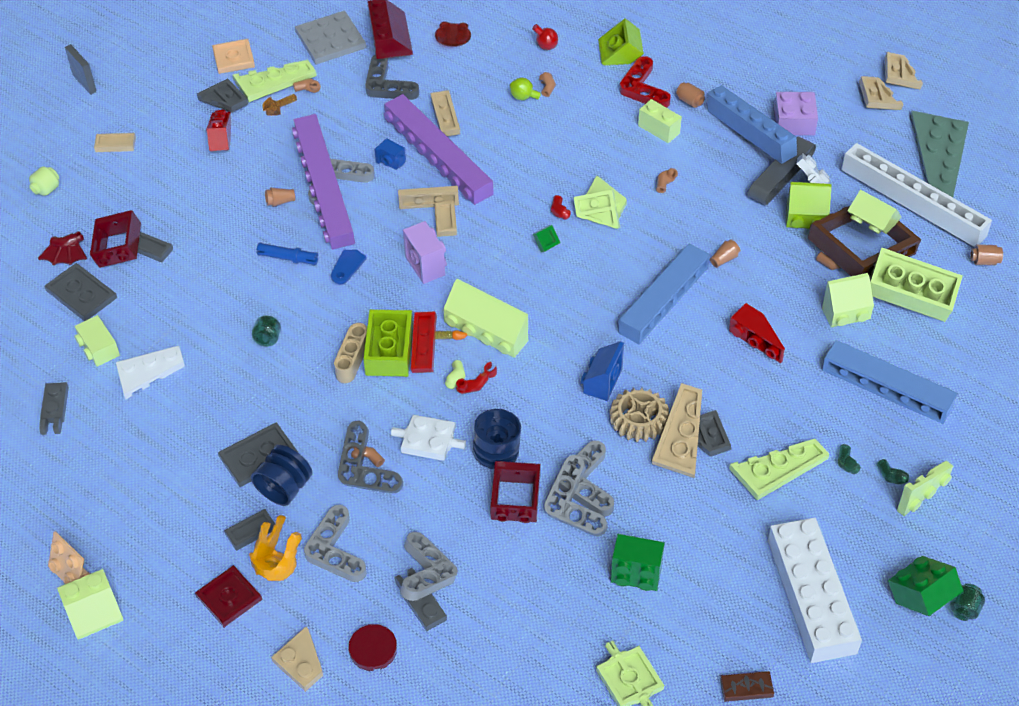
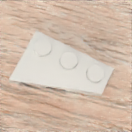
M179 345L116 362L125 399L130 398L132 393L140 388L142 390L150 386L149 383L158 378L163 379L185 367Z

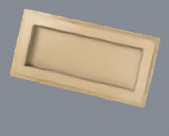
M135 133L96 134L95 152L134 151Z
M454 201L434 203L437 237L457 235Z

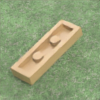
M449 90L430 93L439 129L446 136L460 134V127Z
M458 186L398 190L400 209L435 207L434 203L454 201V205H459Z

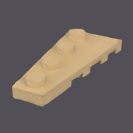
M681 383L653 456V465L695 478L702 389Z

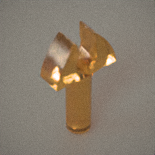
M292 94L277 101L269 97L262 105L263 111L266 110V115L269 116L280 115V108L297 101V96Z

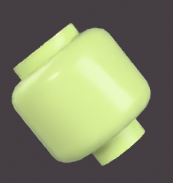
M40 167L29 176V187L35 194L49 195L58 187L59 175L51 167Z

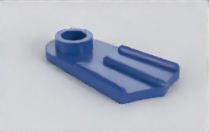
M344 249L331 273V280L340 285L346 283L367 259L366 255L357 249Z

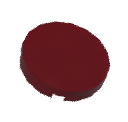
M368 624L359 628L353 633L349 641L351 660L358 668L366 671L386 668L393 662L397 654V640L393 632L379 624Z

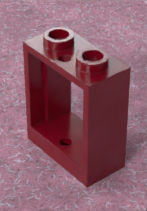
M133 210L95 219L90 256L99 268L137 259L141 222ZM126 232L124 245L107 248L109 236Z
M495 461L490 506L491 520L501 522L520 521L522 523L537 522L541 464ZM500 482L534 484L532 507L499 505Z

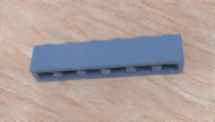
M722 85L707 93L708 112L775 160L783 164L797 156V138L788 130Z
M690 243L684 250L681 249L673 262L670 261L667 264L663 273L655 277L652 285L644 289L641 297L632 302L630 309L620 315L618 319V333L640 345L708 269L710 254Z
M838 340L834 342L827 353L822 369L826 373L941 424L945 423L958 394L949 388L931 382Z

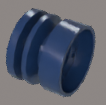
M505 409L486 410L477 417L474 425L473 454L481 465L494 469L495 461L515 462L517 460L521 436V423L518 417Z
M276 445L271 453L266 456L265 462H262L252 473L251 481L255 488L268 500L281 506H287L297 495L299 488H303L313 473L309 463L302 455L287 446Z

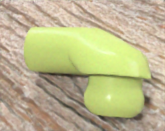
M455 360L452 363L453 371L446 377L445 385L449 389L456 387L457 380L465 379L464 367L460 360Z

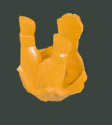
M283 515L277 516L275 525L269 535L268 530L271 523L263 522L255 543L254 552L249 553L251 565L256 575L259 574L268 581H283L287 579L297 566L295 556L297 547L302 539L299 532L292 533L288 538L284 553L275 550L280 531L286 519V516Z

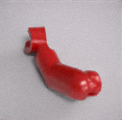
M488 362L484 366V372L480 373L476 379L465 380L461 378L457 380V391L461 394L480 391L489 380L488 378H493L497 375V367L495 366L492 371H488L492 367V362Z

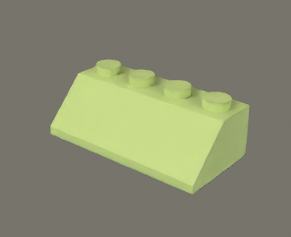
M881 248L870 275L872 297L946 322L953 311L963 275Z
M459 279L455 280L443 308L444 322L467 333L468 336L475 337L485 345H490L501 353L515 358L528 342V314Z

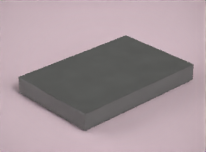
M78 263L72 265L44 286L50 295L83 321L90 319L117 299L114 291Z
M276 422L219 451L218 456L237 485L242 487L251 482L252 473L262 462H265L266 456L271 453L276 445H284L296 452L298 451Z

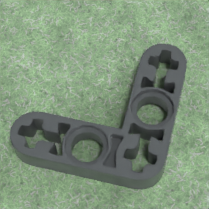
M376 55L372 57L365 83L368 96L394 99L403 94L409 100L419 97V85L416 82L386 80L388 58L376 59ZM374 74H381L379 77H373ZM389 88H396L397 90H395V91H389L388 89H389Z
M362 421L351 422L347 428L340 460L339 480L344 485L391 494L398 493L403 488L404 481L397 472L362 466L369 430ZM358 426L364 431L359 433L357 439L359 443L362 442L361 445L355 443L356 435L353 430L358 429ZM351 448L359 449V456L355 459L348 458V451ZM346 462L350 464H357L356 467L353 465L351 467V472L354 474V477H350L349 481H347L346 477L343 476L344 473L349 472L350 466L348 464H345ZM369 473H374L377 476L376 482L372 485L365 483V477ZM381 475H384L383 479L388 481L395 477L398 485L395 484L393 488H390L388 483L382 482Z

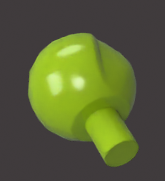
M520 77L510 83L511 94L517 100H526L529 97L537 100L540 98L541 93L533 90V85L527 78Z

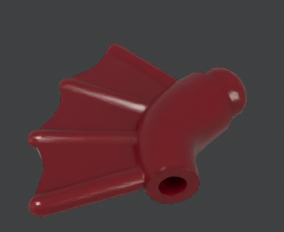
M80 231L64 237L52 236L50 245L42 252L38 260H47L53 266L59 263L72 265L78 260H86L87 256L79 242L84 240L83 235Z

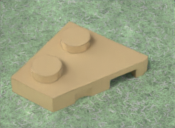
M887 52L885 55V82L920 90L923 82L922 80H917L914 76L916 71L909 64L906 56Z
M861 76L859 84L867 108L902 109L903 102L901 100L896 101L892 97L893 92L885 86V83L879 77Z
M307 627L301 630L271 657L272 662L305 692L323 676V671Z

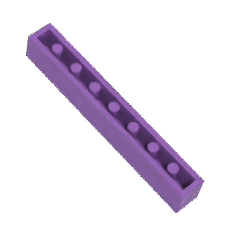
M402 94L384 103V117L386 121L393 124L397 132L402 133L407 141L413 144L418 152L424 155L429 163L435 166L441 175L451 182L452 186H458L465 199H469L476 205L494 195L493 180L405 95Z
M312 114L293 119L295 127L292 128L294 139L298 138L299 140L296 142L298 153H303V156H300L303 168L307 167V171H305L307 182L312 183L309 186L311 196L317 199L314 201L316 212H321L318 218L321 228L325 227L326 231H323L325 242H330L332 250L355 244L354 233L317 115Z

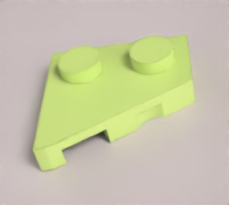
M614 190L574 197L577 217L612 228H620Z

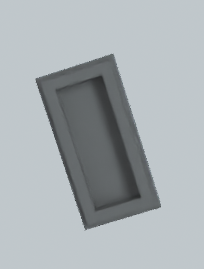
M140 232L137 253L162 263L172 252L173 245Z
M263 509L224 530L237 551L258 539L263 522L271 523L268 534L272 532L275 523L266 509Z

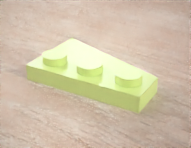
M946 460L931 469L926 477L923 475L919 476L914 485L910 482L906 484L897 511L903 516L910 511L915 512L924 499H930L936 493L937 488L940 486L944 487L950 482L953 465Z

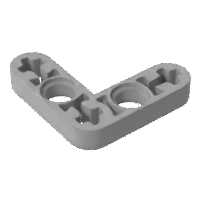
M330 159L336 179L370 182L375 177L374 168L371 164ZM344 169H351L348 173L342 172ZM309 189V201L311 204L314 205V201L317 199L316 197L311 196V192Z
M591 441L577 454L588 465V468L585 469L573 499L588 509L606 517L614 511L613 497L586 479L605 459L606 447L600 441ZM578 461L575 464L569 465L572 469L570 475L565 473V475L572 477L573 480L575 478L572 476V473L577 468ZM563 481L559 485V489L563 492H568L571 489V483ZM583 489H588L592 494L586 497L582 496L579 492ZM600 503H601V504L608 503V506L604 505V506L600 507Z
M570 455L564 461L545 501V510L550 517L593 536H602L608 528L604 516L571 502L586 466L580 456ZM578 461L580 468L574 469L572 475L575 480H573L570 476L565 475V473L570 475L572 469L569 465L575 464ZM569 481L571 489L568 492H561L559 490L561 482ZM557 493L559 496L566 498L565 500L560 498L558 504L561 507V509H556L554 512H552V508L550 507V505H555L558 501V497L555 496V494ZM575 510L582 512V518L578 522L570 520V514ZM587 515H590L588 518L592 522L596 523L600 520L602 528L597 527L594 530L593 525L586 522Z
M335 505L327 512L304 547L305 558L311 564L349 581L359 582L367 574L364 561L333 547L350 521L348 509L343 505ZM340 514H343V518L338 517V519L335 522V516H340ZM330 530L333 532V535L329 538H323L321 533ZM333 557L342 559L337 565L329 563V560ZM360 568V571L356 570L354 573L351 571V569Z
M419 532L409 533L404 548L424 570L406 577L400 588V594L409 601H415L454 583L458 569L423 534ZM426 556H431V557L435 558L436 560H435V561H434V560H430V559L426 558ZM424 579H430L434 581V583H428Z

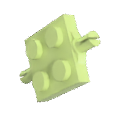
M614 641L608 642L605 648L610 653L611 658L596 666V671L617 706H631L639 703L642 706H653L649 698L664 690V684L640 646L629 651L620 652Z

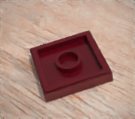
M234 565L195 592L199 601L223 628L263 600L261 594Z

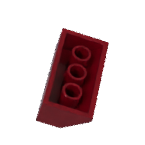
M367 0L376 59L413 55L405 12L388 0Z

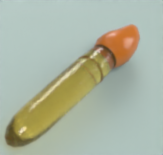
M459 330L453 332L436 331L435 339L453 338L455 340H462L467 337V333Z

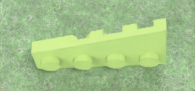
M308 60L284 64L283 68L268 67L267 71L258 73L256 70L248 71V75L240 76L239 73L233 74V80L248 99V102L290 87L295 82L316 77V70Z
M816 439L789 446L788 449L783 451H771L768 455L760 458L755 456L748 458L743 463H731L729 469L755 499L759 500L829 458V453Z

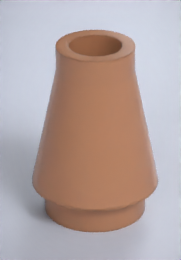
M270 187V189L265 190L267 206L275 207L295 201L294 189Z
M731 239L724 241L710 258V262L714 267L718 268L722 264L738 257L740 247Z

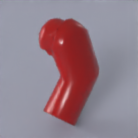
M555 195L552 201L551 213L558 218L567 220L571 212L562 205L563 198Z

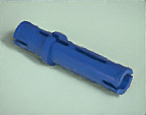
M261 242L258 243L256 249L259 250L256 252L259 256L289 260L295 264L300 262L315 266L319 256L317 252L303 251L298 247L292 249Z

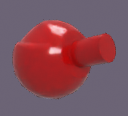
M535 24L532 30L537 34L536 41L539 47L544 50L556 48L559 40L557 32L552 28L542 29L538 24Z

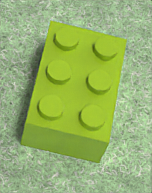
M369 309L364 351L366 376L409 377L413 336L412 310Z

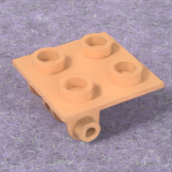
M54 531L48 561L49 569L64 584L89 575L90 573L83 568L84 558Z

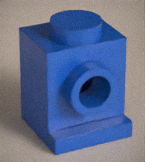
M388 138L374 149L377 164L382 162L384 165L397 170L406 162L405 147Z

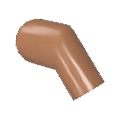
M544 72L539 76V80H543L541 83L545 84L542 95L549 97L556 83L550 73Z
M310 78L293 83L295 92L307 90L316 93L321 88L318 81Z
M670 168L658 175L657 192H666L667 184L673 182L678 176L676 169Z
M820 252L816 261L831 270L841 268L825 253Z
M366 446L364 457H367L376 467L382 466L385 459L374 448ZM354 448L351 452V456L354 459L359 456L358 448Z

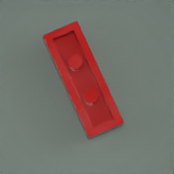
M435 311L414 312L411 356L412 373L434 372L437 320Z

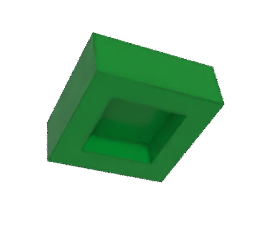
M548 225L533 233L541 252H545L561 243L553 225Z

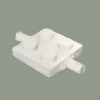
M802 153L797 158V165L806 173L811 183L830 184L829 175L823 169L820 171L817 169L816 161L810 155L805 156Z
M412 415L410 424L406 429L392 427L391 436L404 439L401 445V453L445 461L447 452L452 447L463 450L466 447V440L454 439L453 434L456 429V422Z

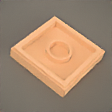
M248 39L212 45L219 74L255 67Z

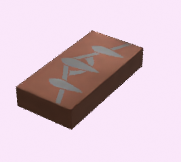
M770 671L721 675L720 681L724 702L774 698Z

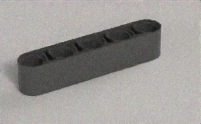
M800 136L796 137L797 156L783 164L774 160L751 185L748 197L765 206L768 205L801 169L797 165V158L802 153L805 156L810 155L812 157L816 150V144Z

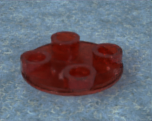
M441 22L435 32V38L445 46H461L470 40L471 32L468 29L467 23Z

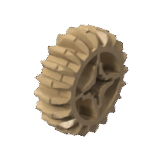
M633 387L631 392L624 390L623 395L618 394L616 400H613L610 409V422L613 425L614 431H619L620 437L627 435L628 441L631 438H635L636 442L639 439L647 442L648 437L655 440L657 435L663 433L669 417L668 404H665L664 398H660L659 392L652 394L651 389L644 391L643 387L640 390H635ZM626 409H629L627 413L623 415V412Z

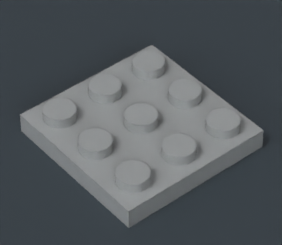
M346 11L337 12L295 26L296 34L315 65L366 48V42Z

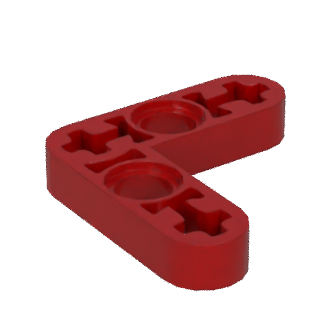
M647 56L639 57L620 82L621 95L644 104L652 99L668 108L671 95L667 91L644 83L653 70V60ZM633 75H639V76H641V77H640V78H634V77H632V76H633ZM647 92L649 95H642L640 93Z

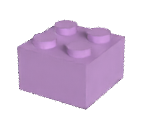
M776 92L774 103L775 122L793 135H815L818 122L815 92Z
M425 221L403 229L405 258L421 282L425 284L445 276V266H447L444 253L446 248L444 243L437 239L435 230L432 227L430 228Z

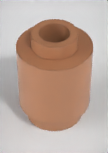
M685 82L681 83L677 88L676 95L683 102L694 108L703 104L705 100L703 90L691 83Z
M976 244L975 248L971 249V261H974L975 265H997V263H1002L1003 249L997 245Z

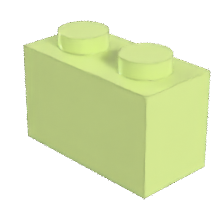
M651 99L639 109L638 126L669 143L680 134L682 116Z
M98 315L75 325L77 335L74 336L79 347L84 346L85 349L83 351L88 361L93 360L96 367L120 356L115 340Z

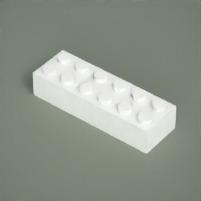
M810 518L772 525L770 527L768 543L810 663L857 655L862 639L817 519Z

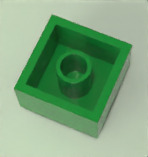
M617 534L612 557L611 583H616L623 587H637L644 591H658L665 542Z
M925 556L916 558L913 563L899 570L896 575L888 580L896 604L928 617L963 592L956 567Z

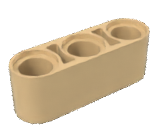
M354 323L349 327L334 360L336 378L341 383H350L354 380L364 358L367 326L363 323Z

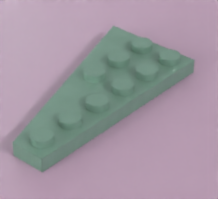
M911 111L910 117L914 124L913 130L917 137L916 143L921 164L924 167V177H926L928 184L953 197L969 122Z

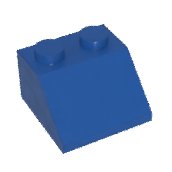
M620 341L599 348L596 356L591 357L589 370L584 372L581 379L583 394L605 401L609 400L623 370L624 342Z

